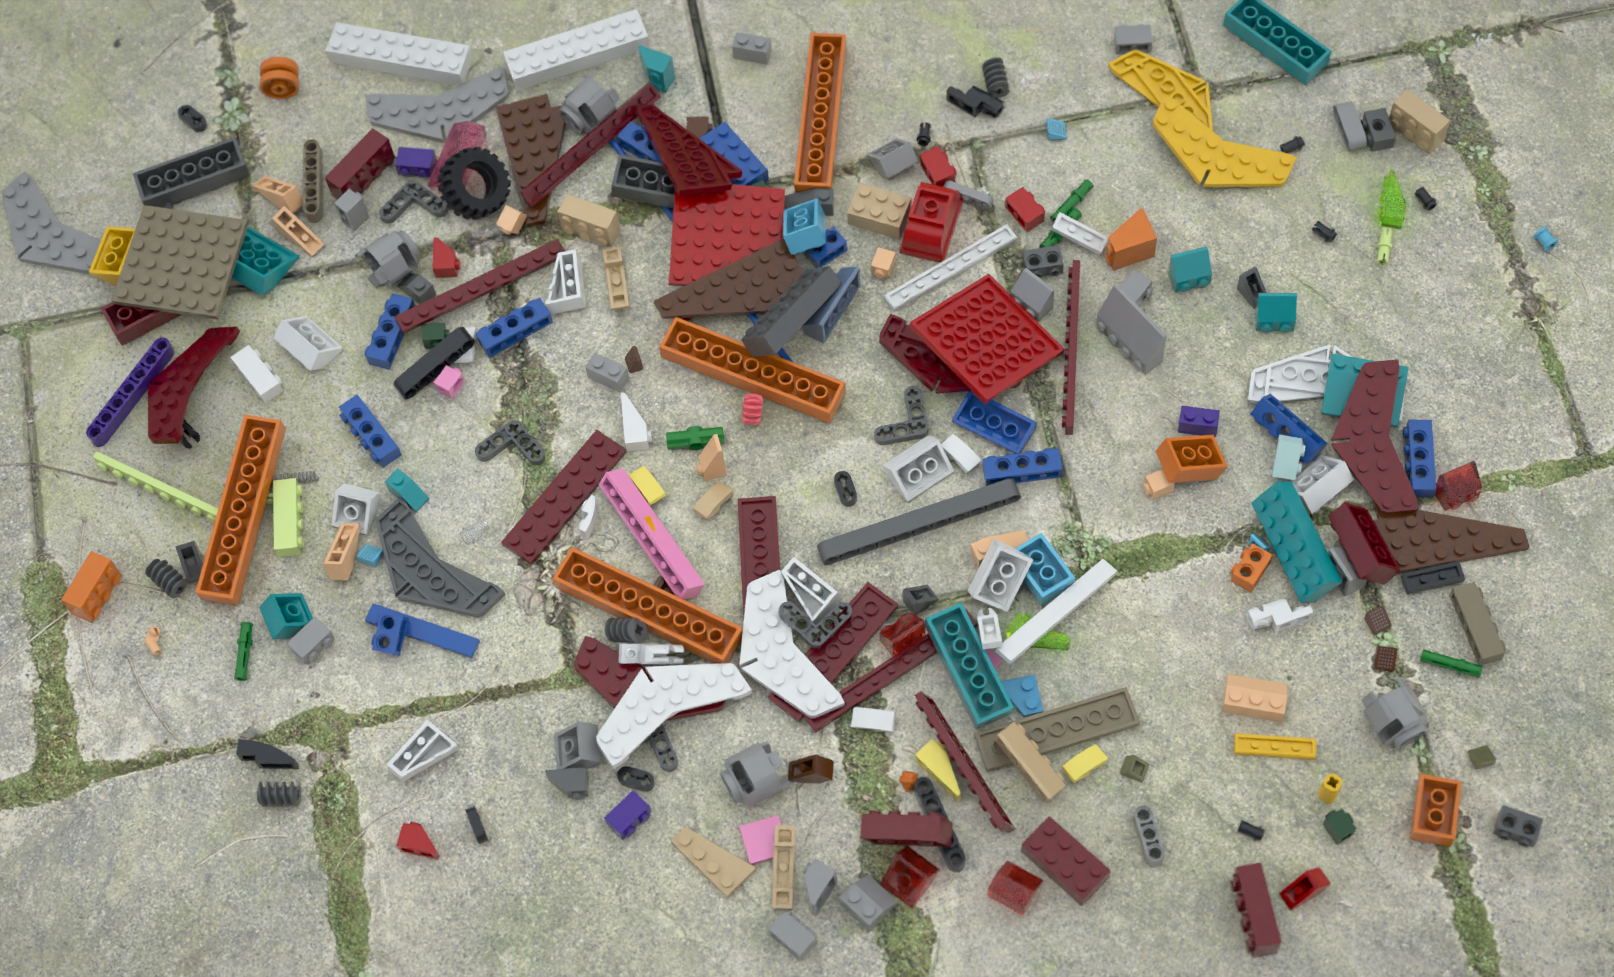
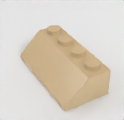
M1013 722L993 739L1040 798L1046 802L1065 786L1063 783L1065 779L1058 771H1053L1050 767L1052 763L1045 755L1043 757L1037 751L1039 749L1037 744L1032 739L1029 741L1024 735L1026 733L1025 729L1019 723L1016 725Z

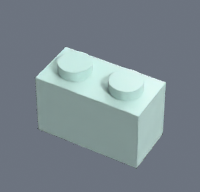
M1279 435L1272 477L1296 480V475H1300L1302 463H1299L1300 456L1304 457L1305 452L1302 438Z

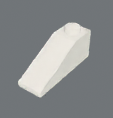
M621 393L624 439L627 452L650 449L649 442H652L651 431L647 430L646 423L626 394Z

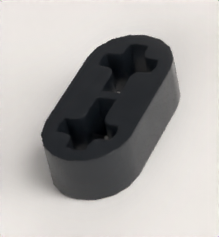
M183 105L178 109L180 120L193 131L203 132L207 128L205 117L190 105Z
M837 472L834 476V484L840 502L846 507H851L857 502V493L848 472ZM840 478L845 480L846 486L842 485ZM848 491L851 500L846 498L845 492Z
M624 766L617 772L619 783L625 787L648 792L655 785L653 775L647 771ZM627 772H629L630 777H633L634 779L627 778L626 780H624L622 775H626ZM646 778H648L650 783H646L645 786H643L642 782L638 780H645Z
M473 806L466 809L465 811L478 844L488 841L476 807Z

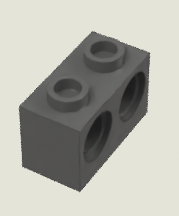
M1059 245L1023 251L1022 261L1024 269L1027 268L1039 278L1049 275L1057 276L1063 273L1064 264Z
M1503 805L1499 810L1493 834L1502 840L1516 841L1523 847H1534L1539 837L1543 818ZM1503 821L1509 822L1512 828L1505 827ZM1523 828L1530 829L1532 835L1526 834L1523 831Z

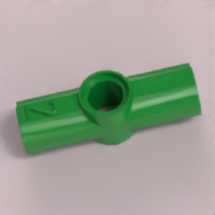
M691 426L686 431L667 432L668 450L680 448L701 450L715 434L718 435L720 444H724L723 427L703 429L700 426Z

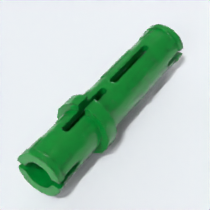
M1085 179L1076 190L1074 189L1071 192L1069 198L1065 200L1055 213L1050 216L1051 221L1054 223L1059 212L1067 216L1079 202L1084 200L1086 194L1094 188L1093 183Z
M1073 208L1067 216L1077 221L1082 217V213L1077 208ZM1051 230L1048 233V237L1039 247L1054 246L1056 243L1061 242L1063 236Z
M241 622L234 676V679L238 681L247 680L250 646L253 644L251 639L253 623Z
M1423 649L1420 658L1421 662L1457 671L1458 674L1464 673L1480 678L1483 668L1482 665L1467 662L1463 658L1460 660Z

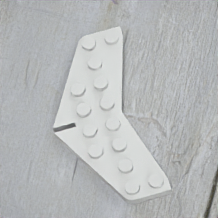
M1330 344L1254 369L1251 373L1247 403L1258 404L1262 397L1272 394L1280 402L1323 397L1330 362ZM1334 345L1332 354L1352 357ZM1404 398L1402 403L1399 424L1402 423Z
M777 570L750 582L747 586L739 665L742 667V672L809 718H817L845 704L840 693L793 643L791 628L779 617V607L782 603L787 602L784 578L780 570ZM784 608L783 614H789L788 609Z
M732 663L645 667L653 682H650L641 669L597 734V744L611 767L615 769L622 765L629 758V755L666 719L684 710L728 699L737 700L744 698L752 693V689L737 667Z

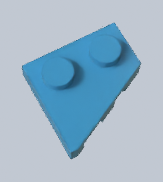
M1035 675L1001 681L1012 704L1017 707L1018 712L1024 718L1044 712Z

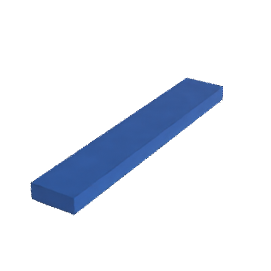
M374 603L365 619L366 623L376 626L377 617L381 612L407 617L409 620L405 636L469 658H473L480 642L479 639ZM393 619L388 622L389 629L394 626Z

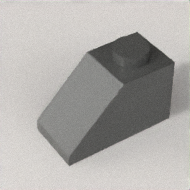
M410 273L397 285L399 289L419 304L436 296L433 284L420 274Z
M586 767L546 770L548 780L568 798L581 800L584 797H589Z

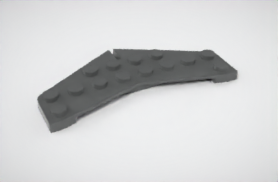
M401 497L377 517L376 526L394 594L399 600L468 616L482 617L505 596V592L499 586L486 582L439 559L407 503Z

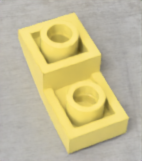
M645 466L628 475L649 505L666 496L664 490Z
M1095 744L1062 766V770L1075 783L1089 776L1092 770L1106 764L1108 758Z

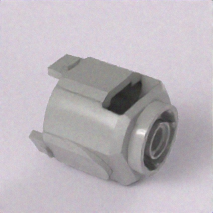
M593 71L585 75L584 79L565 96L566 100L561 103V109L559 110V114L564 122L577 133L582 131L585 133L591 132L616 110L614 104L620 99L614 88L605 91L597 82L591 79L595 74Z
M403 230L400 232L393 231L389 235L385 233L365 248L362 247L355 254L356 258L363 254L367 264L373 271L367 278L375 288L383 284L387 287L393 286L417 269V258L420 257L418 247Z
M1403 677L1396 679L1401 687L1378 697L1372 691L1361 699L1366 708L1364 714L1382 743L1389 746L1395 744L1397 749L1403 748L1427 733L1425 726L1428 723L1425 709L1409 686V683Z
M768 741L761 744L756 743L727 758L724 763L726 770L720 773L730 796L736 804L743 801L746 805L751 806L790 785L786 777L779 779L775 769L783 765V762L777 751L772 752Z

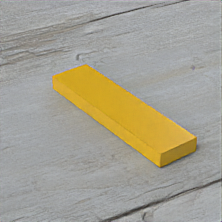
M1235 733L1234 755L1316 760V739Z

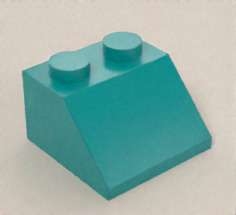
M640 45L638 48L640 60L647 81L651 82L657 91L667 93L675 78L672 56Z
M1207 246L1171 255L1168 275L1174 292H1185L1191 288L1205 287L1211 283L1212 271Z
M1259 293L1255 308L1256 331H1294L1297 293Z
M302 593L270 594L259 607L272 639H289L295 636L313 619Z

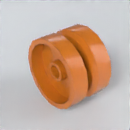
M270 57L265 59L260 64L259 88L261 93L273 99H288L295 96L299 91L298 64L286 57Z

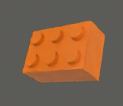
M1214 435L1165 438L1155 451L1169 483L1217 480L1228 467Z
M91 551L61 601L72 615L93 623L95 618L100 615L104 603L109 600L113 588L120 582L122 574L111 559Z
M1420 774L1416 782L1409 839L1448 847L1452 846L1456 836L1462 781Z

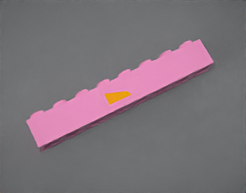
M624 469L606 472L598 485L674 594L683 600L697 597L705 585L628 474Z

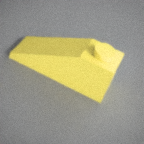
M931 739L915 754V762L950 796L959 802L961 800V793L946 752L947 750L940 742L936 743Z

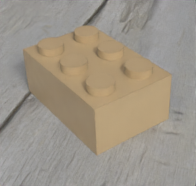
M1408 89L1393 102L1389 115L1393 129L1400 131L1407 139L1412 140L1429 154L1444 141L1450 124L1448 118Z
M859 183L847 212L848 224L900 239L911 210V197Z
M566 195L557 211L562 230L565 233L580 236L587 241H594L600 246L612 247L620 232L616 211L572 195Z

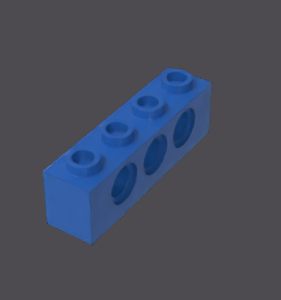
M630 121L617 136L619 145L640 159L661 162L656 151H652L654 147L645 129L641 125H636Z
M392 293L390 299H387L385 311L378 320V327L372 333L371 344L365 350V357L369 365L390 370L404 337L393 315L415 307L413 298Z
M539 297L536 300L529 301L527 305L520 309L513 310L509 315L498 318L489 326L482 327L475 334L479 344L488 358L550 325L553 323L551 313Z
M358 394L339 406L341 411L340 418L345 424H350L351 427L349 429L355 437L359 436L361 438V445L365 450L369 449L371 451L370 456L376 464L379 462L384 468L402 455L397 444ZM382 443L381 446L375 447L377 444Z
M1272 394L1262 397L1250 413L1254 420L1268 429V432L1273 437L1278 438L1279 435L1302 438L1305 452L1304 457L1300 456L1299 460L1306 464L1316 460L1328 444Z
M1408 419L1406 427H1403V438H1406L1404 455H1407L1405 473H1408V480L1416 498H1433L1436 492L1432 420ZM1415 439H1418V440H1420L1422 443H1417V442H1415L1414 440H1415ZM1415 457H1420L1423 460H1417ZM1416 474H1421L1424 478H1419Z
M1046 448L1043 451L1036 452L1030 450L1022 454L1009 453L999 457L988 456L983 459L982 463L986 486L1009 478L1014 479L1015 483L1061 478L1063 470L1059 449ZM1043 462L1045 463V465L1040 466L1037 463ZM1023 464V465H1025L1026 467H1025V468H1019L1018 465ZM1005 467L1007 470L1001 471L999 468Z

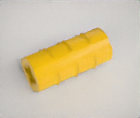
M1328 774L1325 777L1318 793L1320 801L1325 804H1331L1335 801L1342 788V780L1339 776Z

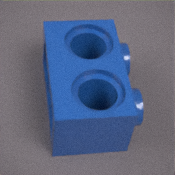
M835 227L826 229V243L818 248L813 247L806 250L805 255L816 268L823 267L847 251V241Z
M381 612L376 620V634L373 635L371 641L372 650L400 656L409 618ZM393 619L394 626L389 629L388 622ZM386 638H388L390 643L389 646L385 648L383 642Z

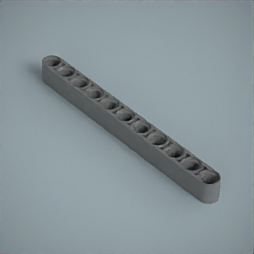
M1009 478L824 540L817 545V549L823 564L830 565L1014 503L1021 498L1014 479Z

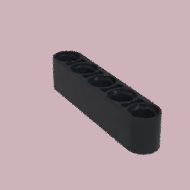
M464 327L456 328L397 377L393 383L394 387L404 399L412 398L439 376L446 365H452L474 346L475 340Z
M927 777L918 778L914 784V792L923 814L928 815V812L940 813V816H946V819L949 820L931 780ZM920 786H927L929 789L921 792L918 788ZM930 803H933L937 807L933 810H930L926 806ZM952 828L953 844L951 847H939L949 870L957 873L964 869L966 857ZM958 857L962 861L959 864H954L951 862V859Z

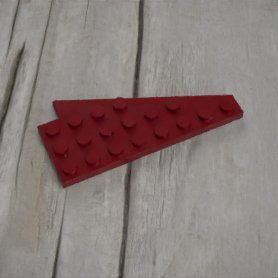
M655 105L636 106V114L679 196L729 191L732 189L730 179L742 178L741 169Z

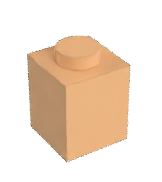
M505 205L496 224L502 227V232L508 235L511 232L518 235L527 215Z
M878 247L871 264V275L879 279L885 278L889 280L896 263V252Z
M1163 469L1145 476L1143 484L1145 493L1147 495L1150 494L1152 500L1173 492L1175 483H1169Z

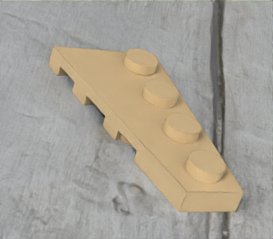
M684 827L671 840V843L726 898L736 891L757 870L756 867L687 827Z

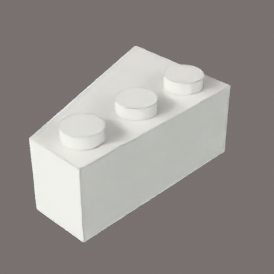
M576 249L560 252L557 254L553 270L554 276L552 284L549 286L548 299L545 302L551 315L586 308L581 258Z
M794 557L781 571L815 625L841 599L835 589Z
M426 720L387 763V767L397 778L405 782L457 752L458 746L430 721Z

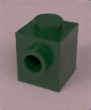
M445 323L422 324V342L425 349H432L450 334V330H447Z
M1340 809L1337 812L1332 810L1325 815L1326 818L1323 826L1336 845L1354 835L1357 828L1354 826V820L1349 813H1345L1343 809Z

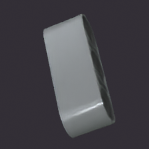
M1349 101L1333 105L1334 117L1346 149L1349 151L1366 147L1367 138L1354 103Z
M1142 805L1135 810L1134 826L1146 864L1150 867H1158L1164 859V847L1151 808ZM1145 814L1148 820H1140L1138 815ZM1150 833L1154 838L1148 840L1144 837V834ZM1156 852L1160 858L1153 859L1149 854Z

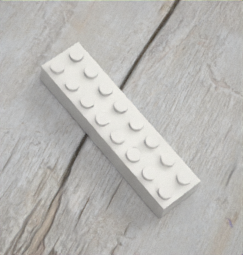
M635 9L505 51L503 54L517 92L639 52L638 48L640 45L650 48L638 10Z
M338 22L335 24L326 48L330 63L458 86L465 83L473 59L470 45Z

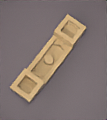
M621 247L602 249L611 311L630 308Z
M775 825L772 908L792 909L796 826Z

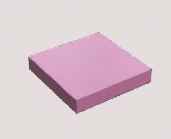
M778 815L739 826L750 865L773 859L775 825H781Z

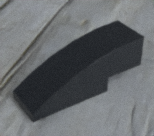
M238 739L236 755L241 761H255L260 769H299V764L293 757L274 746L253 740Z

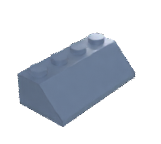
M847 267L839 270L836 276L842 284L803 325L805 335L823 344L825 343L861 287L860 268Z

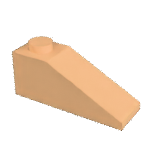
M268 176L262 177L252 185L254 190L279 209L285 206L290 212L294 213L303 205V198L295 185Z
M285 206L269 222L281 235L311 257L325 244Z
M715 434L698 456L700 464L696 466L699 476L703 475L704 481L727 476L722 448L718 435Z
M341 523L324 561V567L330 580L348 581L354 567L360 523Z
M1024 530L990 536L972 543L971 555L979 569L993 539L1017 548L1027 542L1028 538Z

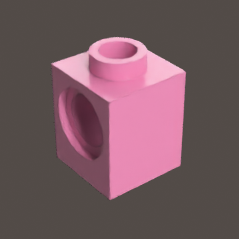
M446 365L434 381V385L438 392L453 399L465 381L459 369Z

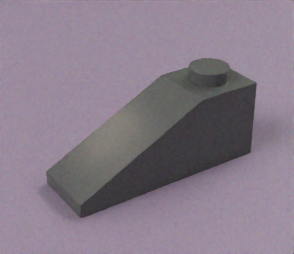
M814 188L785 195L784 210L818 198L824 214L833 216L834 189Z

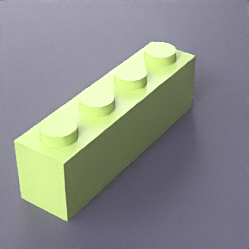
M296 478L273 480L274 551L278 557L301 555V548L304 547V540L301 536V530L304 529V525L300 513H303V503L300 502V496H303V487L299 485Z

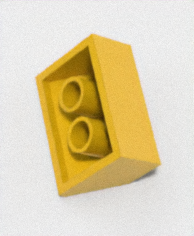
M107 226L90 267L89 274L117 285L136 228Z

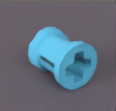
M1547 227L1541 228L1533 236L1535 240H1538L1544 246L1543 250L1545 252L1554 248L1559 242L1557 238L1552 237Z

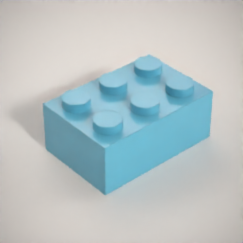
M818 198L784 210L783 237L791 255L801 254L810 248H818L826 243V216Z
M1043 533L1015 548L1033 559L1023 582L1041 606L1057 598L1075 582L1074 575Z

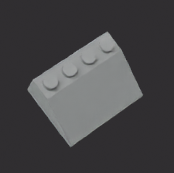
M1115 284L1097 314L1096 325L1101 332H1105L1108 335L1112 344L1117 345L1121 349L1122 354L1126 358H1130L1135 368L1146 375L1163 362L1167 335Z

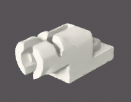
M1279 599L1262 604L1261 610L1257 607L1247 610L1246 617L1252 629L1267 627L1271 624L1274 633L1311 620L1313 610L1311 606L1305 608L1300 606L1292 612L1287 601Z
M989 608V615H984L983 609H981L977 613V622L983 650L1003 647L996 612Z
M619 643V663L682 665L683 658L667 656L666 654H669V651L684 652V647L681 644Z

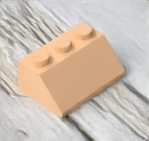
M1227 674L1222 712L1277 722L1283 721L1287 702V684Z

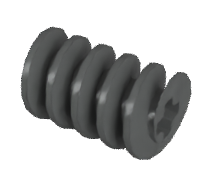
M994 57L986 60L982 65V71L985 77L987 93L992 94V98H1002L1010 92L1007 89L1009 83L1007 82L1008 78L1006 77L1003 59Z
M155 559L145 570L146 576L150 577L170 598L179 596L188 585V580L183 579V576L178 574V571L173 569L172 565H168L166 560L160 561V559Z
M609 618L604 627L607 639L614 643L643 642L648 631L645 622L640 621L638 618Z
M276 781L273 787H271L270 782H267L266 787H263V783L259 782L257 787L258 803L262 807L267 805L270 807L275 805L278 807L283 805L290 807L291 804L294 807H298L301 801V785L298 783V786L295 787L294 781H291L290 786L287 787L286 781H283L282 786L279 787L278 781Z

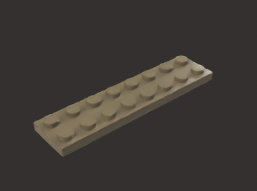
M1124 687L974 733L986 771L989 772L1013 764L993 739L1013 722L1016 725L1019 723L1025 729L1026 733L1024 735L1029 741L1032 739L1039 747L1037 751L1040 755H1044L1140 726V721L1128 689Z

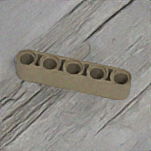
M309 139L303 145V210L307 220L311 223H318L323 218V153L318 141L315 139Z

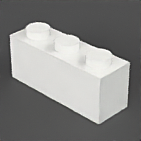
M248 345L230 357L235 367L265 404L283 392L281 379L277 374L273 376L271 373L272 368L267 362L263 363L261 361L262 356L257 349L253 350Z

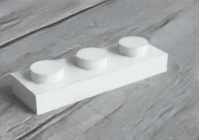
M1061 212L1057 215L1051 228L1052 231L1098 255L1102 253L1108 240L1107 236Z

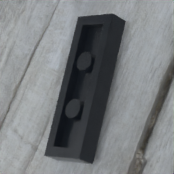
M1458 561L1403 573L1401 579L1406 593L1411 594L1462 583L1465 581V576Z

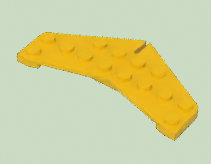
M1132 50L1108 63V68L1114 75L1157 107L1160 106L1165 95L1176 100L1213 131L1208 84L1206 85L1205 80L1139 50Z
M1165 95L1152 121L1155 130L1198 185H1200L1205 173H1209L1203 187H1280L1287 180L1297 157L1288 153L1224 141L1176 100Z

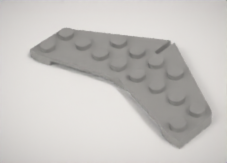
M499 68L438 96L365 95L368 117L373 126L444 143L441 129H445L446 140L449 142L509 97L505 70L504 68Z
M24 171L2 191V198L17 257L25 263L89 274L101 240L59 223L32 177Z

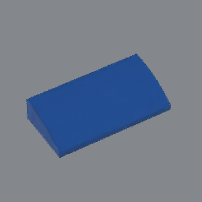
M968 391L952 419L953 423L1015 454L1022 452L1037 428L1036 421L993 400L984 404L972 391Z

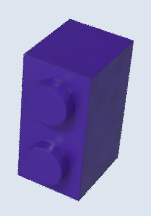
M399 147L395 167L398 175L419 176L421 178L433 177L437 158L433 149Z
M1181 406L1178 433L1200 436L1214 435L1216 437L1220 410Z
M632 790L604 817V820L623 840L633 835L636 827L640 823H645L650 818L652 811L650 806Z

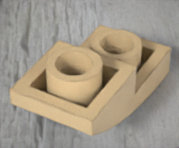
M717 482L700 498L693 507V511L708 520L720 511L721 504L733 496V490L721 482Z

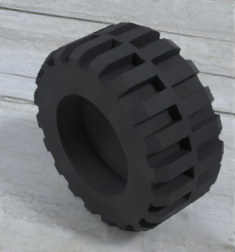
M480 147L465 148L448 158L444 165L441 166L439 170L441 174L438 175L437 179L440 182V185L437 186L438 192L442 193L441 199L446 201V207L449 210L453 209L454 214L457 216L463 215L464 219L472 218L473 220L484 218L500 209V206L504 205L507 201L506 197L510 193V190L507 188L511 186L510 180L507 179L509 172L508 170L505 171L503 161L500 162L498 160L499 157L495 153L491 155L490 150L483 149L481 151ZM464 169H472L483 178L486 186L483 199L472 196L465 189L462 181Z

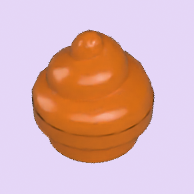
M902 771V775L899 776V782L906 792H910L914 788L915 781L918 779V773Z

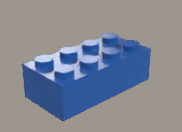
M723 122L699 138L742 170V178L730 179L732 184L751 186L761 180L764 183L769 181L768 169L726 122Z

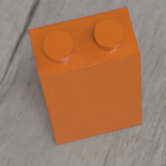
M1143 208L1139 209L1108 237L1105 259L1108 265L1111 264L1113 270L1155 257L1157 236Z

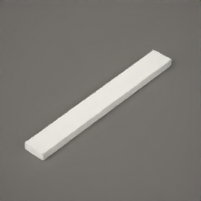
M1006 224L885 294L884 299L895 312L1017 241V236Z
M1104 559L1099 561L1002 643L1003 647H997L995 652L1011 664L1117 574V570Z

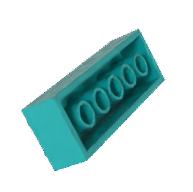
M1238 0L1225 13L1224 27L1305 85L1329 64L1332 52L1329 48L1261 0Z
M1276 482L1251 502L1301 603L1317 602L1342 583L1292 482Z
M962 602L925 618L924 626L975 729L977 730L1012 714L1014 706L986 650H983L982 642Z

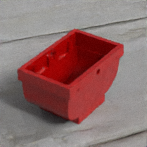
M921 182L917 188L908 216V223L899 248L900 254L938 263L945 260L963 205V198H961L959 190Z

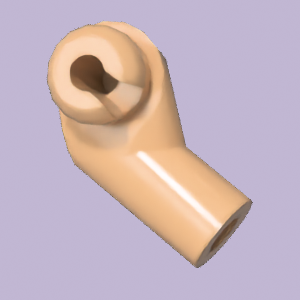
M152 626L145 638V644L154 656L162 652L157 644L160 637V628L157 626Z

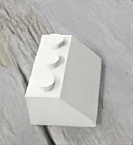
M308 316L281 320L274 339L283 348L287 349L294 358L298 359L310 371L324 368L343 350L339 343Z
M930 435L882 465L892 484L907 502L954 472L939 440Z
M1321 455L1303 469L1300 475L1297 474L1296 480H1290L1289 482L1293 483L1307 513L1313 514L1319 511L1320 507L1326 502L1332 500L1337 493L1347 488L1354 478L1345 461Z
M993 539L968 592L973 598L1008 612L1033 559L1012 546Z

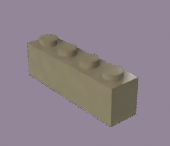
M1476 582L1452 588L1449 596L1478 665L1502 660L1506 647L1504 642L1499 639L1496 623H1493L1490 618L1491 612L1488 605H1485L1481 588L1477 587Z

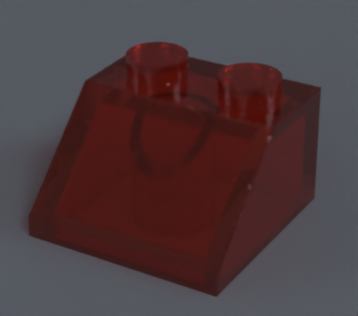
M1475 461L1439 476L1436 483L1435 496L1444 511L1448 509L1455 510L1462 503L1467 501L1473 502L1479 498L1482 484Z
M913 612L908 615L904 614L894 624L886 625L879 633L880 641L893 657L925 636V621Z
M907 845L896 853L880 885L913 908L931 886L940 869Z
M1007 860L989 885L987 896L1024 916L1043 880Z

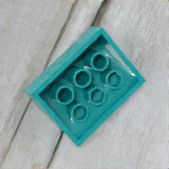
M248 226L232 278L255 292L264 295L280 282L299 259V255Z
M1331 354L1321 414L1341 417L1362 366L1367 362L1375 361ZM1399 365L1400 369L1390 425L1397 428L1409 368Z

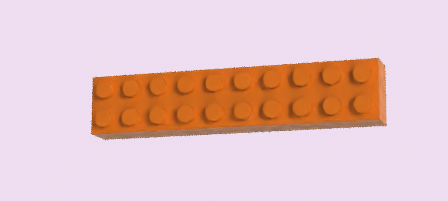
M810 34L794 180L795 193L814 188L832 189L847 49L846 34Z
M677 317L674 318L659 346L661 358L750 393L762 395L763 398L830 424L846 394V386L843 381L776 355L753 357L742 342Z
M244 414L195 592L201 600L239 606L286 427L281 420Z
M573 547L570 548L552 578L555 588L618 618H638L647 625V632L672 644H681L685 650L714 664L729 663L742 640V627Z

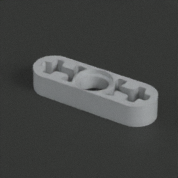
M946 181L943 186L959 190L963 203L985 211L990 210L994 202L990 195L953 181Z

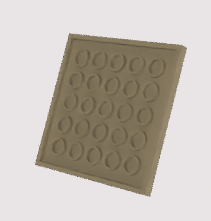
M143 205L111 301L117 305L218 320L247 231L248 221L245 219Z

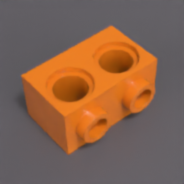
M1252 543L1249 549L1245 548L1240 556L1242 559L1240 563H1235L1231 569V582L1252 593L1270 565L1273 554ZM1256 557L1259 561L1254 562L1250 558ZM1245 572L1248 573L1250 576L1244 577L1241 575V573Z

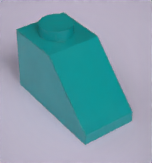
M398 468L385 481L389 492L397 498L401 497L408 507L416 513L429 500V497L419 486Z

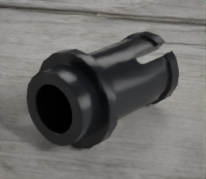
M922 122L920 123L919 135L916 140L920 146H927L931 141L929 136L931 125L925 122L924 128V123Z
M1295 136L1293 140L1281 144L1280 149L1283 153H1290L1297 149L1301 150L1305 143L1301 136Z
M1420 187L1414 193L1422 202L1424 209L1430 211L1436 207V199L1430 196L1425 187Z
M1320 221L1315 223L1314 226L1316 227L1312 228L1313 232L1325 238L1326 242H1332L1337 235L1335 229L1328 228Z
M1242 820L1237 832L1254 838V841H1261L1265 830L1262 829V826L1257 827Z

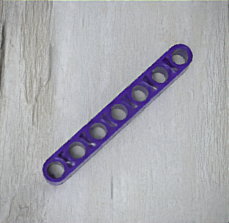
M160 337L154 341L89 425L86 434L94 446L102 447L109 441L146 393L148 385H151L150 381L172 359L175 351L167 338Z

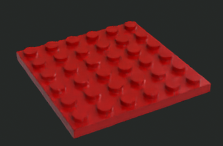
M732 184V189L729 191L679 196L675 190L668 285L683 287L782 240L785 189Z
M990 274L985 275L912 320L908 326L984 404L1062 355L1065 350Z

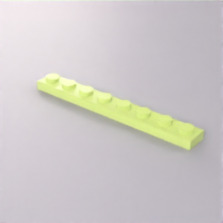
M98 451L93 456L99 469L103 471L109 470L114 476L120 479L124 477L135 486L139 484L147 492L152 494L154 492L158 493L162 499L166 501L172 500L179 507H187L198 516L202 514L209 521L215 523L218 508Z

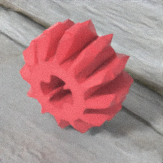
M751 393L744 396L743 424L754 426L761 423L762 395Z

